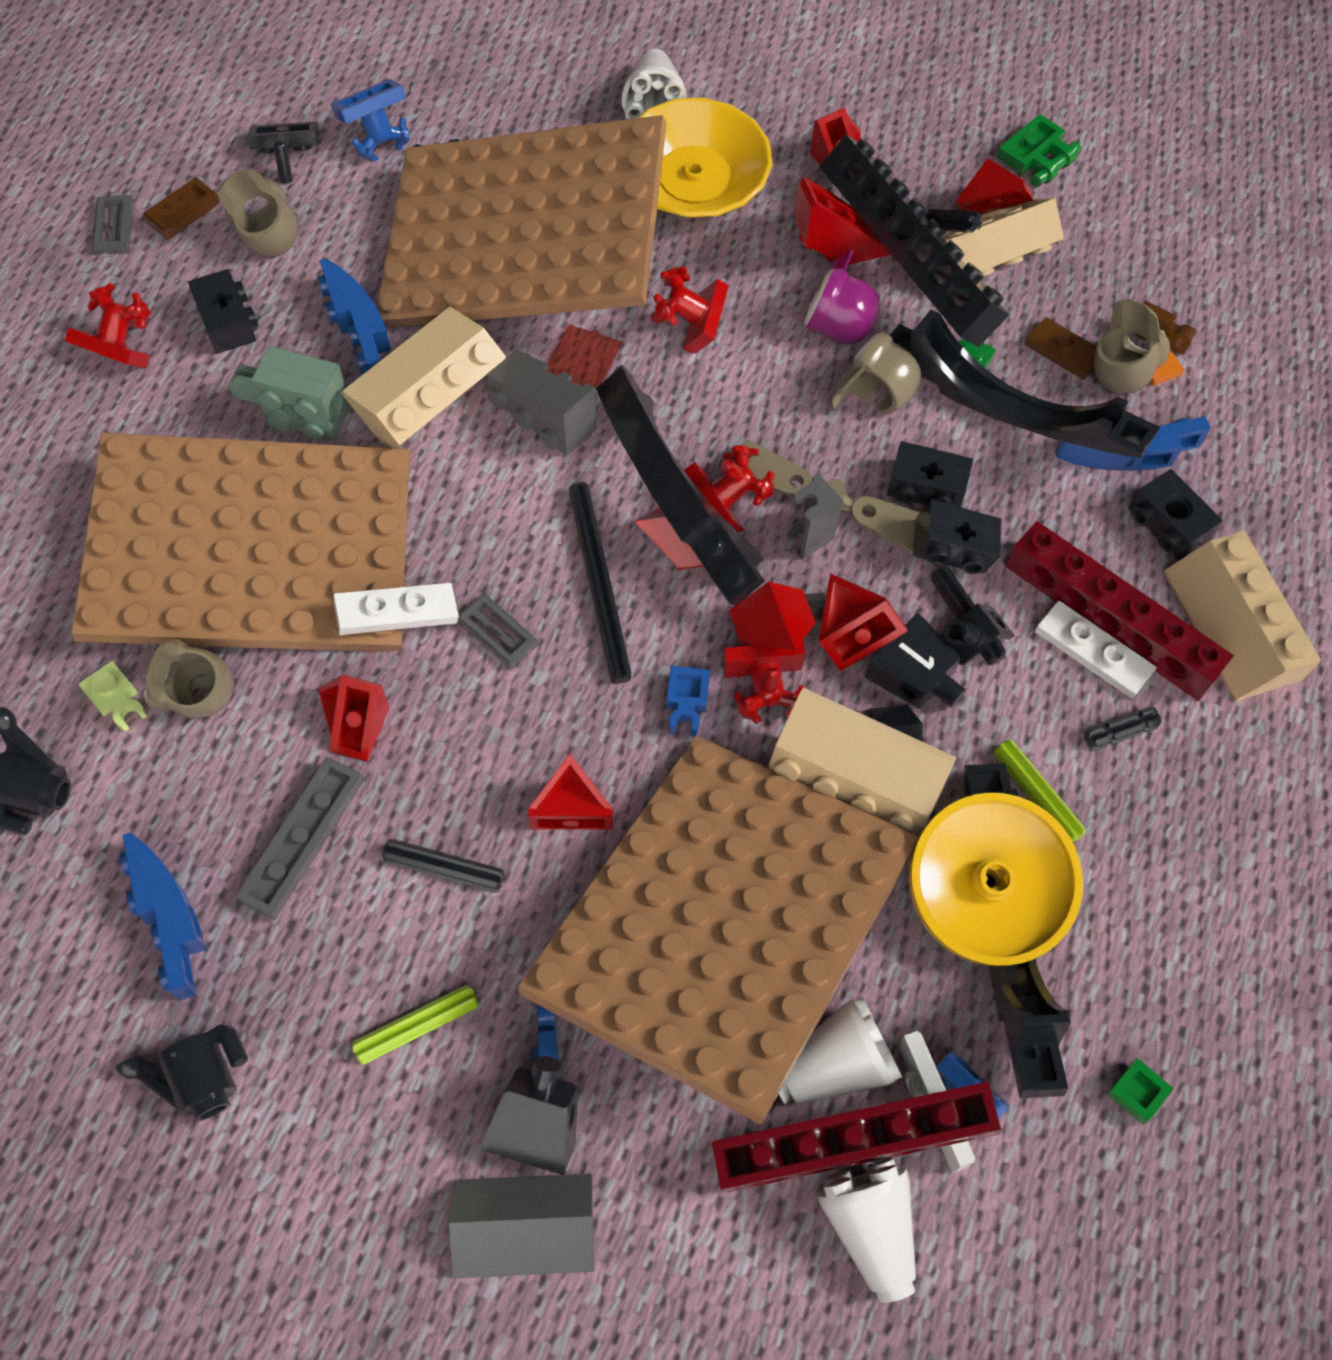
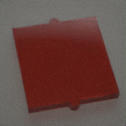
M569 324L548 363L549 369L546 371L557 376L565 372L571 375V383L581 385L588 383L596 389L605 380L623 342L601 335L598 330L591 332Z

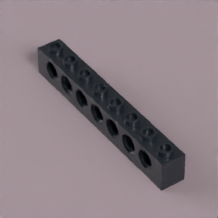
M846 134L819 166L820 169L961 338L979 348L1010 315L1000 304L1004 300L1003 296L991 285L985 286L981 282L985 277L983 273L972 263L968 262L966 264L962 260L965 253L953 241L949 240L947 242L943 238L947 232L933 219L928 221L925 217L928 210L915 198L910 200L907 196L910 193V189L898 178L892 179L890 177L893 170L879 157L877 159L873 157L876 150L863 138H860L857 142Z

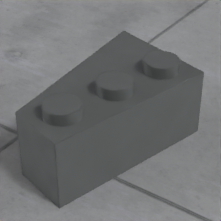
M516 349L486 375L488 398L496 408L500 410L505 408L512 413L516 422L526 430L531 428L538 433L542 442L549 449H558L567 456L596 430L595 387L588 383L583 387H579L570 382L572 381L571 375L565 372L558 376L546 371L549 369L546 363Z

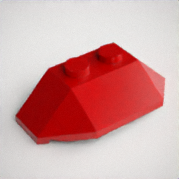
M804 175L798 179L794 219L800 230L798 237L808 250L815 249L825 259L832 262L835 259H840L846 251L852 249L854 251L848 265L892 255L851 205Z

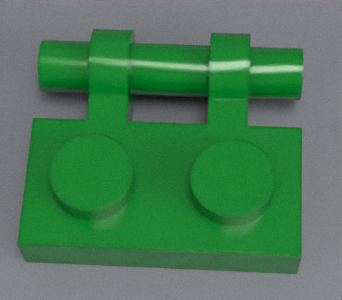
M1039 114L999 147L997 158L1020 174H1024L1029 168L1036 171L1030 180L1035 187H1040L1044 182H1051L1058 175V170L1063 166L1068 167L1075 161L1076 155L1081 151V145L1077 141H1072L1069 145L1062 141L1065 130ZM1048 152L1054 156L1051 160L1045 157Z

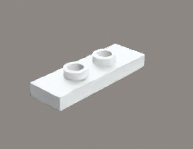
M452 583L335 593L333 595L339 635L457 623L459 618Z
M1061 601L1055 604L1035 630L1041 637L1132 700L1157 668Z
M915 1031L904 1035L898 1043V1047L909 1071L904 1074L911 1096L914 1098L946 1091L921 1032ZM969 1142L941 1147L952 1173L963 1170L975 1162V1156Z

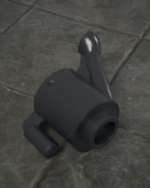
M0 707V734L7 746L6 751L0 754V828L27 835L32 828V821L9 814L8 809L11 808L47 818L55 810L62 809L67 803L71 792V781L67 778L65 768L56 764L17 726L14 713L6 707Z
M220 1024L208 1032L190 1036L171 1045L157 1057V1064L145 1061L142 1056H135L122 1061L114 1068L127 1079H138L178 1110L181 1117L193 1115L195 1121L198 1122L209 1119L226 1110L231 1105L228 1098L237 1091L236 1084L219 1047L220 1044H222L228 1061L233 1068L244 1065L248 1061V1056L236 1029L230 1025Z

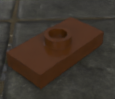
M195 177L144 212L143 217L148 225L166 240H169L220 204V200L213 190Z
M1045 317L1027 338L1025 346L1084 381L1093 371L1096 346L1053 320Z

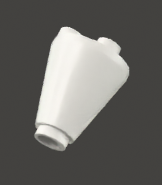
M648 50L641 56L627 78L622 89V107L625 111L626 119L638 118L648 108L677 98H686L687 92L671 60L662 50Z
M863 997L857 1000L852 999L843 1004L813 1031L779 1092L784 1104L793 1100L798 1104L885 1087L902 1077Z
M888 1158L867 1165L869 1172L852 1178L849 1171H842L825 1177L823 1179L824 1189L817 1194L820 1206L872 1292H876L880 1303L894 1302L912 1295L915 1292L912 1281L916 1278L910 1178L906 1168L896 1167L894 1158Z

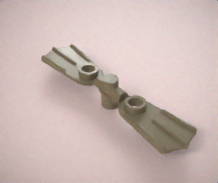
M750 440L743 444L749 448H757L759 450V455L751 457L749 462V468L754 472L755 477L762 479L765 478L768 471L774 472V491L795 497L800 489L812 482V475L806 469ZM830 479L827 481L843 499L841 510L849 513L851 511L853 519L858 524L913 553L915 521L920 512L869 496L858 498L855 501L844 493L845 484L841 480ZM790 481H798L802 486L795 487L790 484ZM862 511H870L874 516L866 517Z

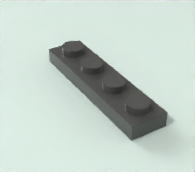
M326 756L235 896L239 903L274 921L276 920L364 781L362 773Z

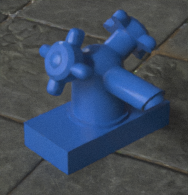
M387 79L330 104L335 117L345 124L361 118L360 126L365 129L367 136L362 143L354 137L351 141L361 157L377 161L379 158L373 153V150L378 144L385 143L389 139L396 140V150L400 151L403 149V144L409 140L406 118L400 117L397 127L390 126L385 107L406 99L402 85L392 79Z

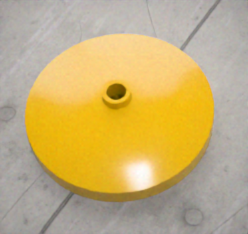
M982 793L953 802L935 815L924 827L911 854L909 889L920 921L941 946L952 954L972 963L985 966H1010L1031 961L1044 955L1065 937L1080 909L1083 895V874L1077 850L1070 836L1061 824L1046 810L1018 796L1004 793ZM985 874L991 875L995 879V887H988L986 884L988 878Z

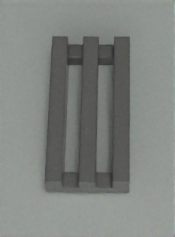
M132 195L97 197L92 250L95 255H102V252L116 254V251H122L123 254L130 253L134 208ZM120 204H123L120 241H117ZM112 205L109 222V241L103 242L106 206Z
M485 593L458 615L457 623L510 670L516 666L520 659L523 660L531 649L534 650L539 646L538 640ZM484 606L524 643L520 646L516 644L479 609ZM473 616L513 653H507L469 618Z

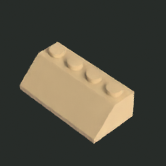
M1056 198L1034 199V201L981 214L980 221L982 222V227L979 230L975 229L973 233L946 231L947 233L943 237L947 242L951 240L958 245L965 253L962 260L966 264L968 262L972 263L984 276L993 273L994 266L1002 263L1003 266L1023 261L1022 255L1030 252L1033 255L1047 252L1052 249V243L1064 239Z
M448 307L340 393L385 448H395L406 441L507 357L485 328L454 308Z
M1245 530L1211 540L1163 571L1166 580L1192 626L1235 655L1220 674L1234 702L1304 680L1321 661V658Z
M802 688L775 746L768 768L774 770L777 776H782L788 781H798L817 792L838 799L919 836L931 815L957 757L806 688Z

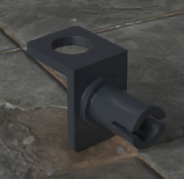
M979 603L973 606L960 619L950 620L952 625L946 623L943 633L940 635L958 653L960 657L959 665H966L998 637L1012 639L1015 636L993 607Z

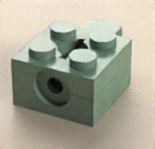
M273 346L268 347L258 368L239 364L234 372V376L228 383L229 390L238 399L260 404L266 422L274 429L279 431L295 430L316 441H320L322 438L335 441L351 408V405L340 393L346 387L339 364Z

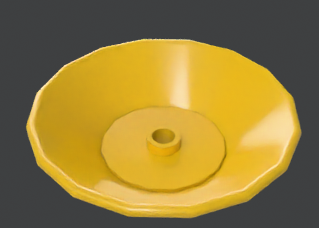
M705 97L677 98L648 108L638 117L663 115L667 123L657 210L686 218L719 216L745 206L764 188L773 165L770 141L756 120L735 106Z

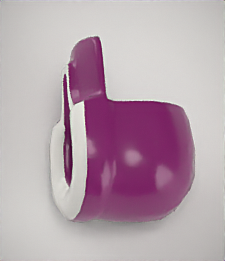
M852 249L846 251L840 259H835L831 269L826 273L819 290L814 295L804 319L805 327L810 331H818L829 339L845 345L860 342L869 335L880 311V297L874 288L864 281L849 276L845 272L854 251Z

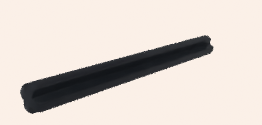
M585 482L573 483L569 487V495L610 679L613 684L626 683L631 680L632 672L589 485Z

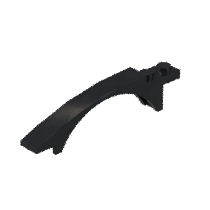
M932 309L914 330L898 324L890 334L893 342L910 352L919 363L921 377L940 386V393L993 419L1051 439L1136 458L1142 457L1160 431V426L1126 411L1128 401L1120 397L1096 405L1071 406L1045 401L1008 385L979 364L957 341L941 314Z
M621 364L596 388L601 403L628 456L680 540L690 545L728 603L737 606L765 582L756 569V566L764 559L759 551L748 543L719 514L685 473L659 432L653 416L654 401L649 395L642 392L629 371Z
M1005 763L964 766L966 797L982 793H1004L1018 796L1017 790L1010 787ZM985 874L988 878L986 882L988 887H995V879L991 875ZM1035 959L1010 966H989L999 1021H1004L1019 1098L1065 1096L1068 1091V1084L1059 1044L1071 1023L1068 1010L1061 1007L1049 993Z

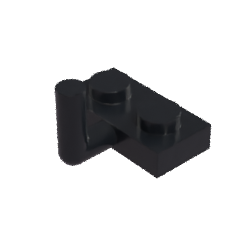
M314 121L254 125L250 127L247 137L250 150L260 149L262 153L274 152L279 180L281 183H288L293 181L287 148L293 147L296 151L309 150L313 145H317L320 134L318 122Z

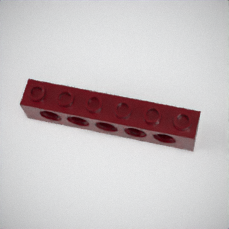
M1038 521L1031 526L1013 548L1006 564L1007 569L1056 603L1061 601L1157 667L1155 672L1198 702L1235 656Z
M989 1081L711 1142L720 1189L726 1192H734L1001 1134V1126Z

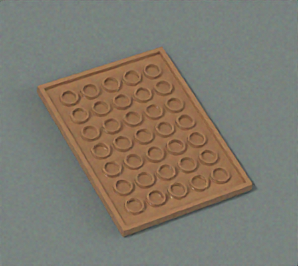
M657 115L406 148L377 303V310L381 315L385 328L427 325L448 307L454 308L474 321L646 305L667 128L664 116Z
M102 432L72 627L74 641L162 644L168 639H178L191 646L367 652L401 651L402 629L339 635L333 595L335 593L404 587L410 449Z
M696 735L519 984V994L761 1125L909 861L919 836L838 799L817 792L798 781H788L782 776H777L774 770Z

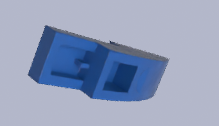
M320 260L323 275L317 276L322 296H330L331 301L325 302L331 324L338 322L341 334L349 332L353 347L360 346L362 352L355 354L362 375L381 361L380 353L391 351L387 330L374 302L361 285L330 260Z
M1206 416L1194 419L1182 418L1174 423L1161 425L1159 433L1141 458L1108 453L1063 441L1059 442L1055 454L1057 459L1097 469L1137 471L1173 466L1181 451L1200 447L1211 426Z
M124 834L125 850L120 851L119 857L124 874L126 876L130 875L132 889L126 891V899L132 915L137 914L147 925L153 924L150 927L152 940L157 950L161 949L164 963L158 966L160 984L164 991L168 990L179 1001L197 996L189 955L205 951L206 946L194 909L183 888L155 853L134 834Z

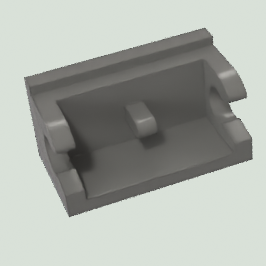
M819 474L812 477V482L800 489L794 498L795 505L802 503L806 499L802 521L792 527L788 533V539H793L797 534L803 533L802 544L796 551L802 560L835 539L843 499Z

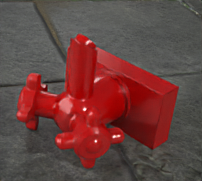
M674 267L660 273L661 279L664 280V287L670 286L671 291L667 295V300L663 299L659 293L653 296L656 305L655 311L650 315V318L656 323L668 320L674 326L678 323L674 315L676 313L689 322L683 349L696 354L715 339L729 286L720 279H716L704 290L696 294L687 287H684V282L690 281V276L686 274V267Z
M112 283L90 291L91 301L88 303V309L93 311L100 306L103 310L96 334L68 327L65 342L127 365L145 368L150 354L128 347L125 344L129 327L146 328V320L151 315L147 304L141 300V295L133 293L132 304L124 306L121 303L114 302L111 293L115 290V286Z
M734 445L730 452L723 454L721 470L724 475L715 481L696 462L684 470L704 497L738 533L745 529L732 511V505L751 491L756 493L753 505L759 506L763 500L773 495V479L775 477L772 471H768L765 478L759 479L755 477L754 472L749 468V462L751 457L759 455V450L745 445Z
M803 641L796 650L755 645L724 648V677L751 676L754 694L748 697H743L738 691L733 694V698L737 702V710L743 718L751 719L755 724H758L762 719L756 711L761 707H774L777 705L789 708L786 719L789 718L802 688L805 687L799 685L795 693L784 690L781 672L802 670L806 655Z

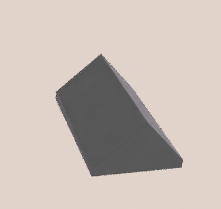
M592 1174L454 1180L448 1222L453 1278L594 1272Z

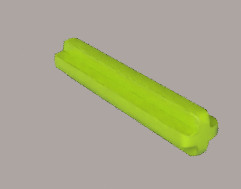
M1009 739L1001 743L994 751V756L1001 764L1005 763L1007 772L1034 804L1046 810L1061 824L1073 843L1079 840L1085 834L1086 828L1013 740Z
M464 985L352 1042V1049L357 1060L361 1064H367L478 1007L477 997L470 985Z

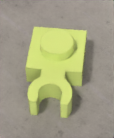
M113 661L78 684L103 716L113 711L112 717L114 722L125 732L129 729L124 721V716L128 712L135 711L142 719L147 717V712L141 703L130 699L138 692Z

